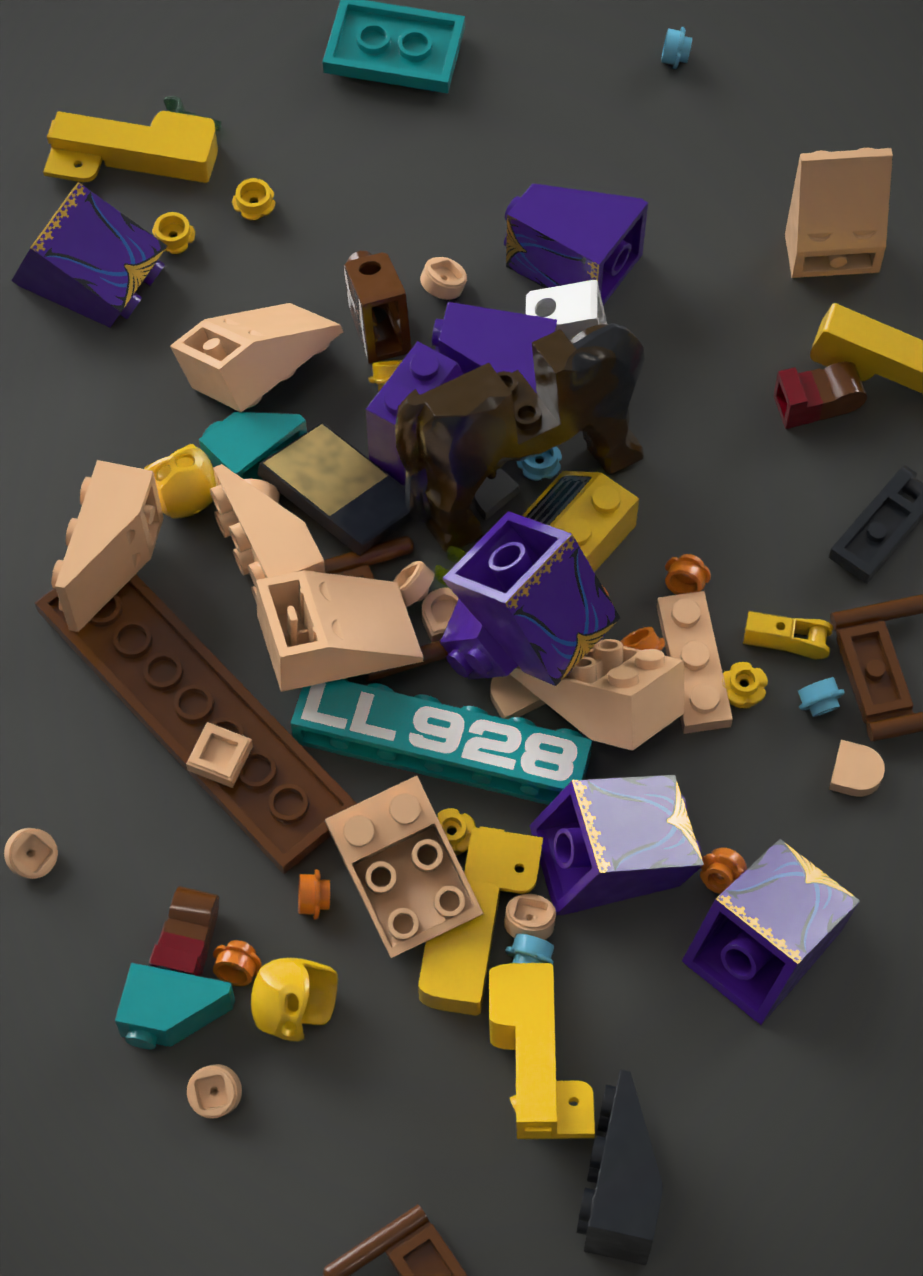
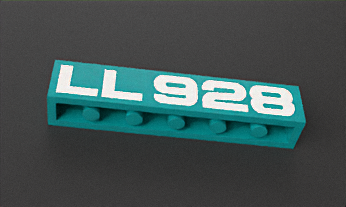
M346 678L302 687L290 723L292 736L302 746L549 805L572 780H585L592 740L584 738L579 732L571 729L561 728L554 731L537 727L532 721L525 718H499L491 716L485 710L475 706L453 707L442 704L438 699L429 695L419 694L411 697L395 693L391 688L382 684L371 683L365 686L349 682Z

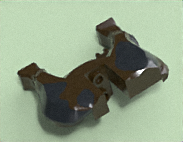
M614 323L609 325L600 324L583 330L569 340L563 331L559 329L532 342L536 392L519 370L512 373L506 371L496 373L490 363H487L421 395L415 389L402 401L397 409L395 436L396 449L401 463L406 470L405 506L412 518L418 522H426L427 528L446 553H450L482 537L481 523L469 506L486 477L489 479L496 478L497 470L507 461H523L542 454L570 440L580 431H583V439L587 442V449L607 473L613 474L644 458L643 447L629 429L628 407L645 356L644 347L625 326Z

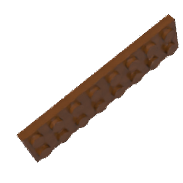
M137 574L79 632L68 629L64 613L59 610V597L56 589H52L35 602L39 614L283 874L287 873L331 836L325 822L326 818L357 804ZM207 722L252 739L253 748L233 788L187 770L186 763Z

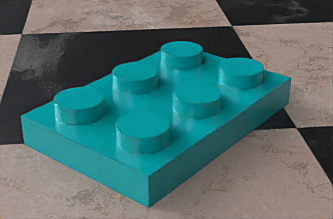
M340 0L322 62L323 73L448 93L465 30V16L368 0Z

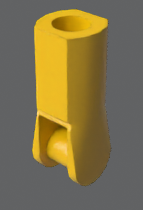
M748 611L743 644L788 651L812 659H824L830 654V647L826 645L827 637L833 633V625L821 619L789 618ZM794 633L807 635L808 637L807 639L795 638Z

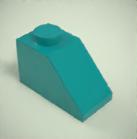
M233 412L223 421H216L205 430L203 436L199 438L200 449L208 456L213 467L223 464L243 479L262 480L257 475L259 463L306 433V420L300 414Z
M131 963L115 1023L121 1037H125V1041L132 1046L142 1049H155L156 1044L171 1047L233 1009L235 996L232 984Z

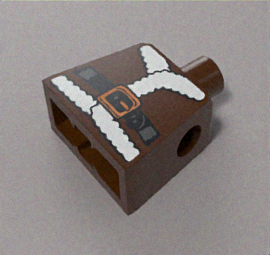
M368 251L353 253L343 265L349 309L368 363L408 354L412 347L406 292L388 254L381 252L372 255ZM373 307L381 308L386 312V318L382 322L378 323Z

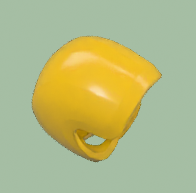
M189 444L175 451L170 456L159 459L144 468L154 472L162 512L173 519L189 517L199 513L213 502L210 488L216 486L213 466L205 452L194 444Z
M291 957L272 960L263 965L255 978L251 994V1011L257 1028L269 1035L284 1040L297 1042L304 1040L302 1024L323 1025L331 1019L337 996V972L324 964Z

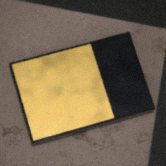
M323 422L259 463L257 475L274 485L282 495L359 556L413 519L405 506V487Z

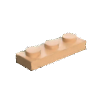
M705 592L658 597L656 607L662 635L665 640L666 654L669 657L684 660L685 713L680 716L683 734L731 727L733 718L727 691L723 687L725 682Z

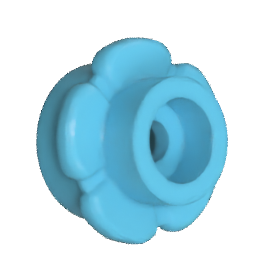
M681 27L680 31L670 28L667 30L661 62L673 65L672 69H676L679 62H688L692 37L685 36V27Z
M556 446L542 454L516 462L517 466L523 469L525 477L539 481L545 477L550 479L558 474L561 469L559 461L562 459V454ZM536 459H543L544 462L541 463V464H538V463L535 462V460H536Z
M834 677L815 682L798 690L802 704L798 707L800 710L810 709L813 717L826 714L840 707L837 699L843 696L845 691L844 689H838Z
M516 934L512 947L507 946L505 949L506 954L513 957L512 963H551L552 965L554 963L551 959L554 946L550 942L532 935Z

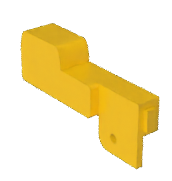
M57 111L55 120H52L47 134L51 150L43 174L48 177L90 182L97 177L102 160H104L107 167L207 183L210 180L218 152L215 124L211 118L169 111L157 113L150 126Z
M834 303L831 305L820 323L810 352V358L814 362L826 367L838 362H852L856 365L861 381H866L875 374H878L923 394V340Z
M481 826L480 828H471L464 874L484 914L426 941L418 984L419 1000L424 1005L437 1010L475 1016L481 1013L500 891L524 894L534 889L537 882L543 837L504 832L502 829ZM521 866L524 868V871L518 873L515 871V868Z
M511 963L491 968L489 971L490 1043L497 1048L516 1050L517 1139L595 1138L594 1096L591 1086L586 1082L578 1080L556 1081L553 965L551 963ZM577 1102L578 1105L572 1106L569 1103Z

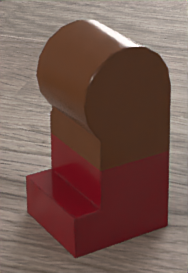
M848 361L832 364L825 369L819 368L801 373L797 372L796 367L778 371L773 394L785 429L853 412L860 408L867 400V394L856 365Z
M182 886L177 887L170 905L168 919L164 922L158 945H154L149 960L151 967L202 977L218 917L219 896Z

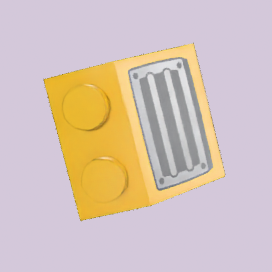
M562 471L522 516L572 533L595 573L635 528L639 498L601 472Z

